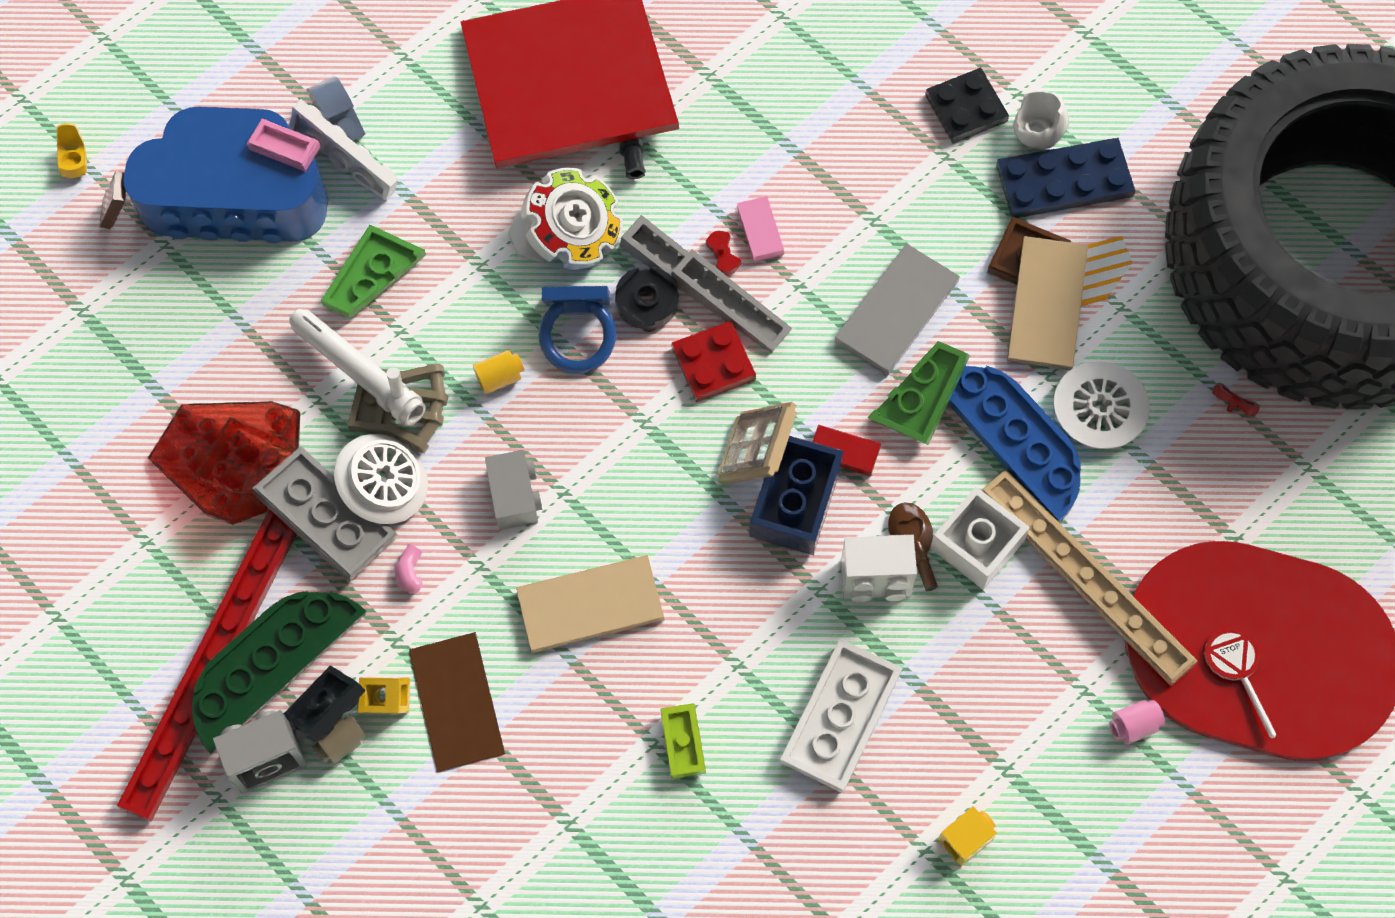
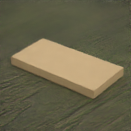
M1024 236L1007 361L1066 370L1073 368L1088 245Z
M648 555L516 587L532 654L665 621Z

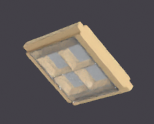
M787 402L743 411L740 413V416L736 417L717 473L720 484L724 485L772 477L774 472H778L797 414L795 403Z

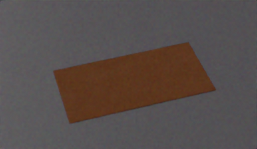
M476 632L409 649L437 772L505 754Z

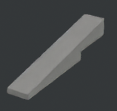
M640 215L621 236L619 247L649 268L657 267L668 272L674 278L680 290L724 321H732L737 330L770 353L777 348L792 330L791 326L696 251L691 249L688 252L644 216Z

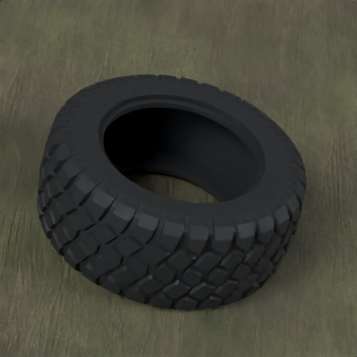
M1336 44L1313 47L1311 53L1301 49L1282 55L1280 62L1271 60L1252 71L1251 77L1245 75L1229 88L1226 96H1222L1192 138L1189 146L1191 151L1185 152L1176 175L1180 177V181L1173 183L1169 200V209L1171 211L1167 212L1165 238L1169 240L1165 243L1167 267L1174 270L1170 273L1169 278L1175 296L1184 298L1180 307L1190 324H1199L1201 327L1197 334L1211 350L1219 348L1222 351L1220 358L1235 371L1246 370L1248 372L1247 379L1267 390L1273 385L1277 387L1278 395L1298 402L1304 400L1305 397L1309 398V402L1314 406L1335 409L1341 403L1346 410L1371 409L1374 407V404L1380 408L1395 405V292L1373 293L1346 288L1329 282L1302 266L1283 248L1269 227L1260 200L1259 186L1269 179L1295 168L1312 165H1336L1364 171L1395 187V49L1381 46L1378 51H1375L1369 44H1347L1345 49H1341Z

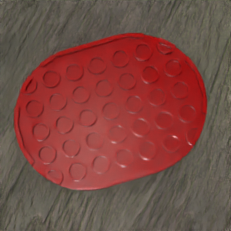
M1209 541L1184 547L1163 558L1144 576L1133 594V597L1197 660V664L1170 686L1124 639L1126 655L1134 672V678L1142 692L1148 699L1155 700L1168 719L1188 731L1282 759L1319 761L1324 758L1348 753L1365 743L1383 726L1394 710L1395 629L1384 609L1365 588L1333 568L1249 544L1231 541ZM1226 628L1242 630L1252 636L1258 644L1261 654L1260 663L1255 672L1247 678L1276 733L1275 738L1269 737L1242 681L1224 679L1215 674L1206 663L1204 655L1205 644L1210 636L1218 630Z

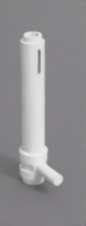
M297 309L291 314L289 318L291 330L375 397L377 404L385 411L391 412L397 421L413 425L421 419L426 406L422 403V398L414 391H409L408 386L402 382L398 368H390L386 374L309 310Z

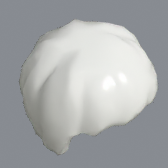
M1046 90L1040 92L1032 91L1024 95L1021 107L1015 116L1013 128L1017 138L1029 148H1051L1061 140L1063 134L1068 129L1069 117L1064 100L1060 95L1055 92L1048 93Z

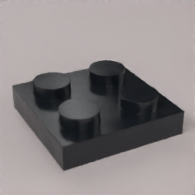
M981 67L926 89L925 96L952 144L1008 122L1009 114Z
M330 665L283 714L293 727L317 743L333 730L335 723L345 712L352 710L358 704L360 697L366 690L357 681Z

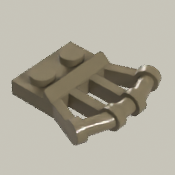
M431 364L400 371L404 384L425 379L430 380L431 390L408 388L409 391H414L418 394L423 402L430 403L429 411H425L417 422L424 424L417 436L394 425L396 419L392 416L391 412H387L377 404L376 398L357 384L347 425L350 431L393 436L408 444L417 452L425 454L429 448L427 443L437 428L443 425L444 416L442 415V410L448 403L449 396L445 393L443 377L445 376L444 366L441 364ZM382 369L387 374L388 369Z

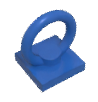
M608 286L541 287L542 301L546 306H551L540 322L538 333L539 344L546 359L556 368L573 374L587 373L604 364L610 357L616 342V328L613 318L603 306L611 305ZM592 313L596 316L603 329V341L599 350L592 357L581 361L569 360L560 355L555 349L551 337L552 327L556 319L561 314L588 315Z

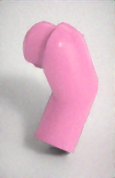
M408 544L394 568V574L398 587L402 591L407 590L408 593L413 595L417 594L423 585L422 579L416 577L414 570L422 551Z

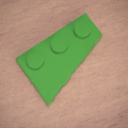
M369 225L321 299L322 305L349 319L353 318L426 256L425 249Z
M937 341L912 368L908 377L898 387H895L887 395L888 398L877 410L875 409L867 418L929 445L970 355Z

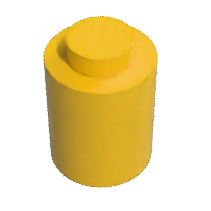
M509 350L472 365L485 395L521 380L520 373L525 371L517 353L512 355Z

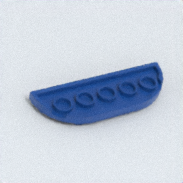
M987 365L985 368L965 366L948 405L1008 472L1060 523L1071 511L1080 490L1081 464L1072 442L1022 386L1009 375Z

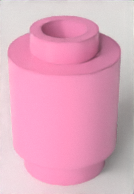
M1141 700L1113 712L1112 721L1109 722L1115 739L1118 741L1122 740L1126 745H1129L1159 732V728L1165 725V717L1155 700L1148 702Z

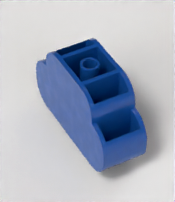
M201 106L183 109L173 115L167 122L162 138L145 141L131 152L126 162L123 179L125 190L145 227L157 235L170 236L174 239L197 237L215 241L221 238L233 239L238 242L264 240L269 243L305 240L316 234L323 226L327 215L328 195L315 158H313L308 169L304 172L248 149L247 142L261 119L289 129L286 120L281 115L267 109Z

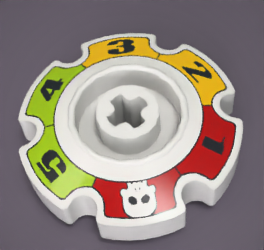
M560 168L548 172L542 179L543 184L536 182L524 198L521 219L527 221L531 226L525 235L534 250L548 262H551L554 258H559L566 269L577 270L592 267L603 259L602 253L608 255L620 240L623 218L614 213V208L619 202L607 184L597 176H593L590 180L585 179L582 176V171L577 168Z

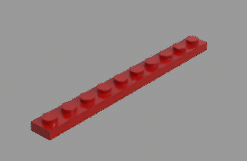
M270 509L117 804V807L121 810L152 822L196 735L192 703L194 689L200 674L218 652L254 621L297 536Z

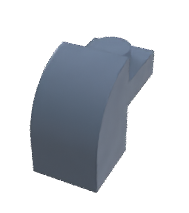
M332 76L306 89L314 107L321 112L328 122L339 126L350 140L353 141L366 135L353 108L354 105L338 77Z

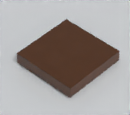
M1012 217L988 266L987 273L1017 285L1024 236L1071 242V240Z

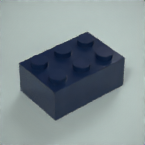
M789 435L778 472H774L772 477L764 478L750 521L749 537L814 556L842 468L844 451Z

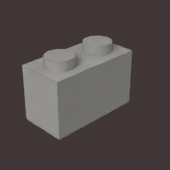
M524 450L484 457L499 530L538 523L536 511L543 509L539 490L532 491L531 480L537 479L533 460L526 461Z

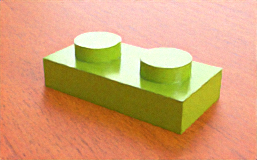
M695 703L660 708L671 779L706 774Z

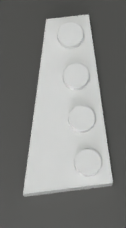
M302 99L292 107L289 129L319 141L320 148L315 156H319L322 153L330 159L331 166L338 171L345 172L349 170L352 172L354 181L385 201L394 194L398 178L388 166L381 165L371 157V154L365 147L355 144L339 126L328 122L316 107L306 104Z

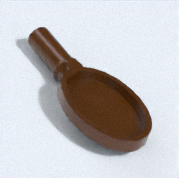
M908 502L900 503L890 512L888 519L889 536L914 535L916 566L925 591L935 590L938 588L929 562L930 558L927 557L933 539L931 522L919 506Z

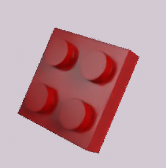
M732 321L671 343L674 355L695 402L756 380V373Z

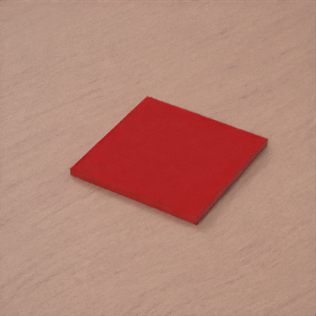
M558 0L460 21L496 169L679 129L677 114L642 0Z

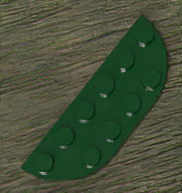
M302 591L294 593L270 606L218 652L200 674L194 689L192 715L196 733L208 753L212 755L217 750L213 738L220 736L221 732L227 727L237 724L245 725L364 617L367 611L352 599L335 592Z

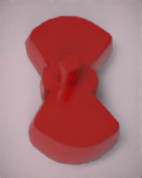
M718 230L708 236L705 245L714 252L717 260L716 268L725 275H731L739 269L742 263L740 258L731 254L730 247L728 246L731 239L730 234Z
M1218 382L1213 387L1212 394L1215 397L1230 403L1226 409L1228 412L1232 413L1235 407L1249 416H1255L1259 412L1260 405L1258 403L1234 394L1223 383Z

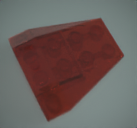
M273 401L181 404L148 456V459L204 514L234 525L267 511L268 507L252 493V488L299 448L301 413L298 409Z

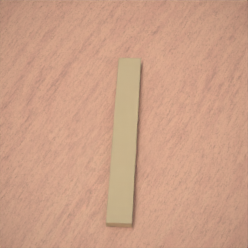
M1006 469L981 490L1030 527L1025 540L1170 686L1175 684L1197 664V660Z

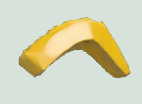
M64 123L58 125L56 132L59 174L66 178L81 177L87 173V152L84 140L75 124Z

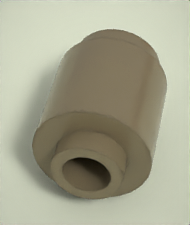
M349 714L344 719L341 717L335 723L333 730L327 736L321 738L312 748L324 763L331 760L335 765L361 745L360 741L366 737V734L351 714Z

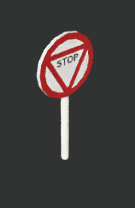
M1234 628L1218 630L1210 636L1205 644L1204 655L1206 663L1220 677L1233 681H1242L1269 737L1275 738L1276 733L1247 678L1255 672L1260 663L1261 654L1258 644L1252 636L1242 630Z

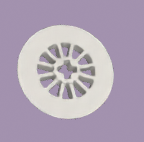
M1094 361L1072 368L1059 381L1054 394V410L1060 425L1073 439L1089 447L1111 449L1126 445L1143 431L1149 418V398L1143 384L1129 370L1114 363ZM1094 384L1101 385L1100 392L1097 391ZM1106 385L1113 388L1110 393H1106ZM1088 387L1090 393H1088L1083 388ZM1117 392L1122 395V397L1113 398ZM1077 395L1081 399H1075L1074 396ZM1097 401H1101L1102 405L1107 407L1105 412H1100L1099 407H1095ZM1127 404V407H1123V406H1119V405ZM1073 407L1081 408V410L1074 411ZM1119 415L1127 416V419L1125 420ZM1089 416V417L1085 420V422H1081V421L1078 419V418H1081V417ZM1093 420L1096 421L1095 430L1087 427ZM1101 422L1104 423L1107 431L1100 430ZM1112 422L1115 423V424H1116L1117 426H1119V427H1118V428H1114L1113 425H1112Z
M383 434L360 436L349 442L341 450L335 463L334 480L341 499L352 512L365 520L378 524L399 523L412 517L425 501L428 490L425 467L415 451L397 438ZM375 452H379V453H380V460H379V458L377 457V455H376ZM387 453L393 456L390 463L387 462ZM396 459H398L402 463V465L395 467L394 463ZM406 470L408 472V475L399 473ZM380 471H384L386 473L385 478H387L388 480L385 483L380 481ZM358 477L367 480L364 482H359ZM372 487L371 493L368 494L364 488ZM376 491L380 493V500L374 498ZM387 493L392 501L387 500Z

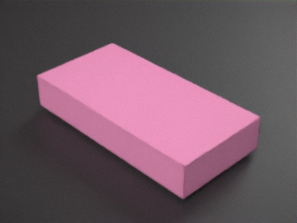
M261 119L247 142V146L253 152L306 172L320 148V143L316 139Z
M765 196L737 203V211L753 262L784 255V247L768 197Z

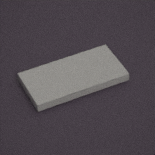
M906 243L837 333L834 342L884 374L889 375L959 282L960 276Z
M302 446L252 488V493L349 582L397 539L398 534L387 524L370 522L352 512L341 499L335 485L334 476Z

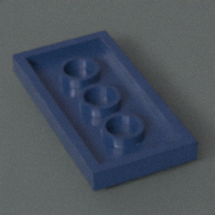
M1119 137L997 159L996 167L1011 218H1021L1134 197L1136 191Z

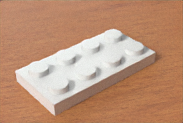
M839 639L780 758V763L844 793L903 668Z

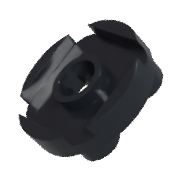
M650 267V270L632 269L625 273L616 285L615 306L618 314L626 323L633 327L641 328L646 332L655 331L658 327L669 322L677 312L679 293L676 282L668 272L660 268ZM650 292L654 294L653 302H641L640 295L642 293L644 295H648Z

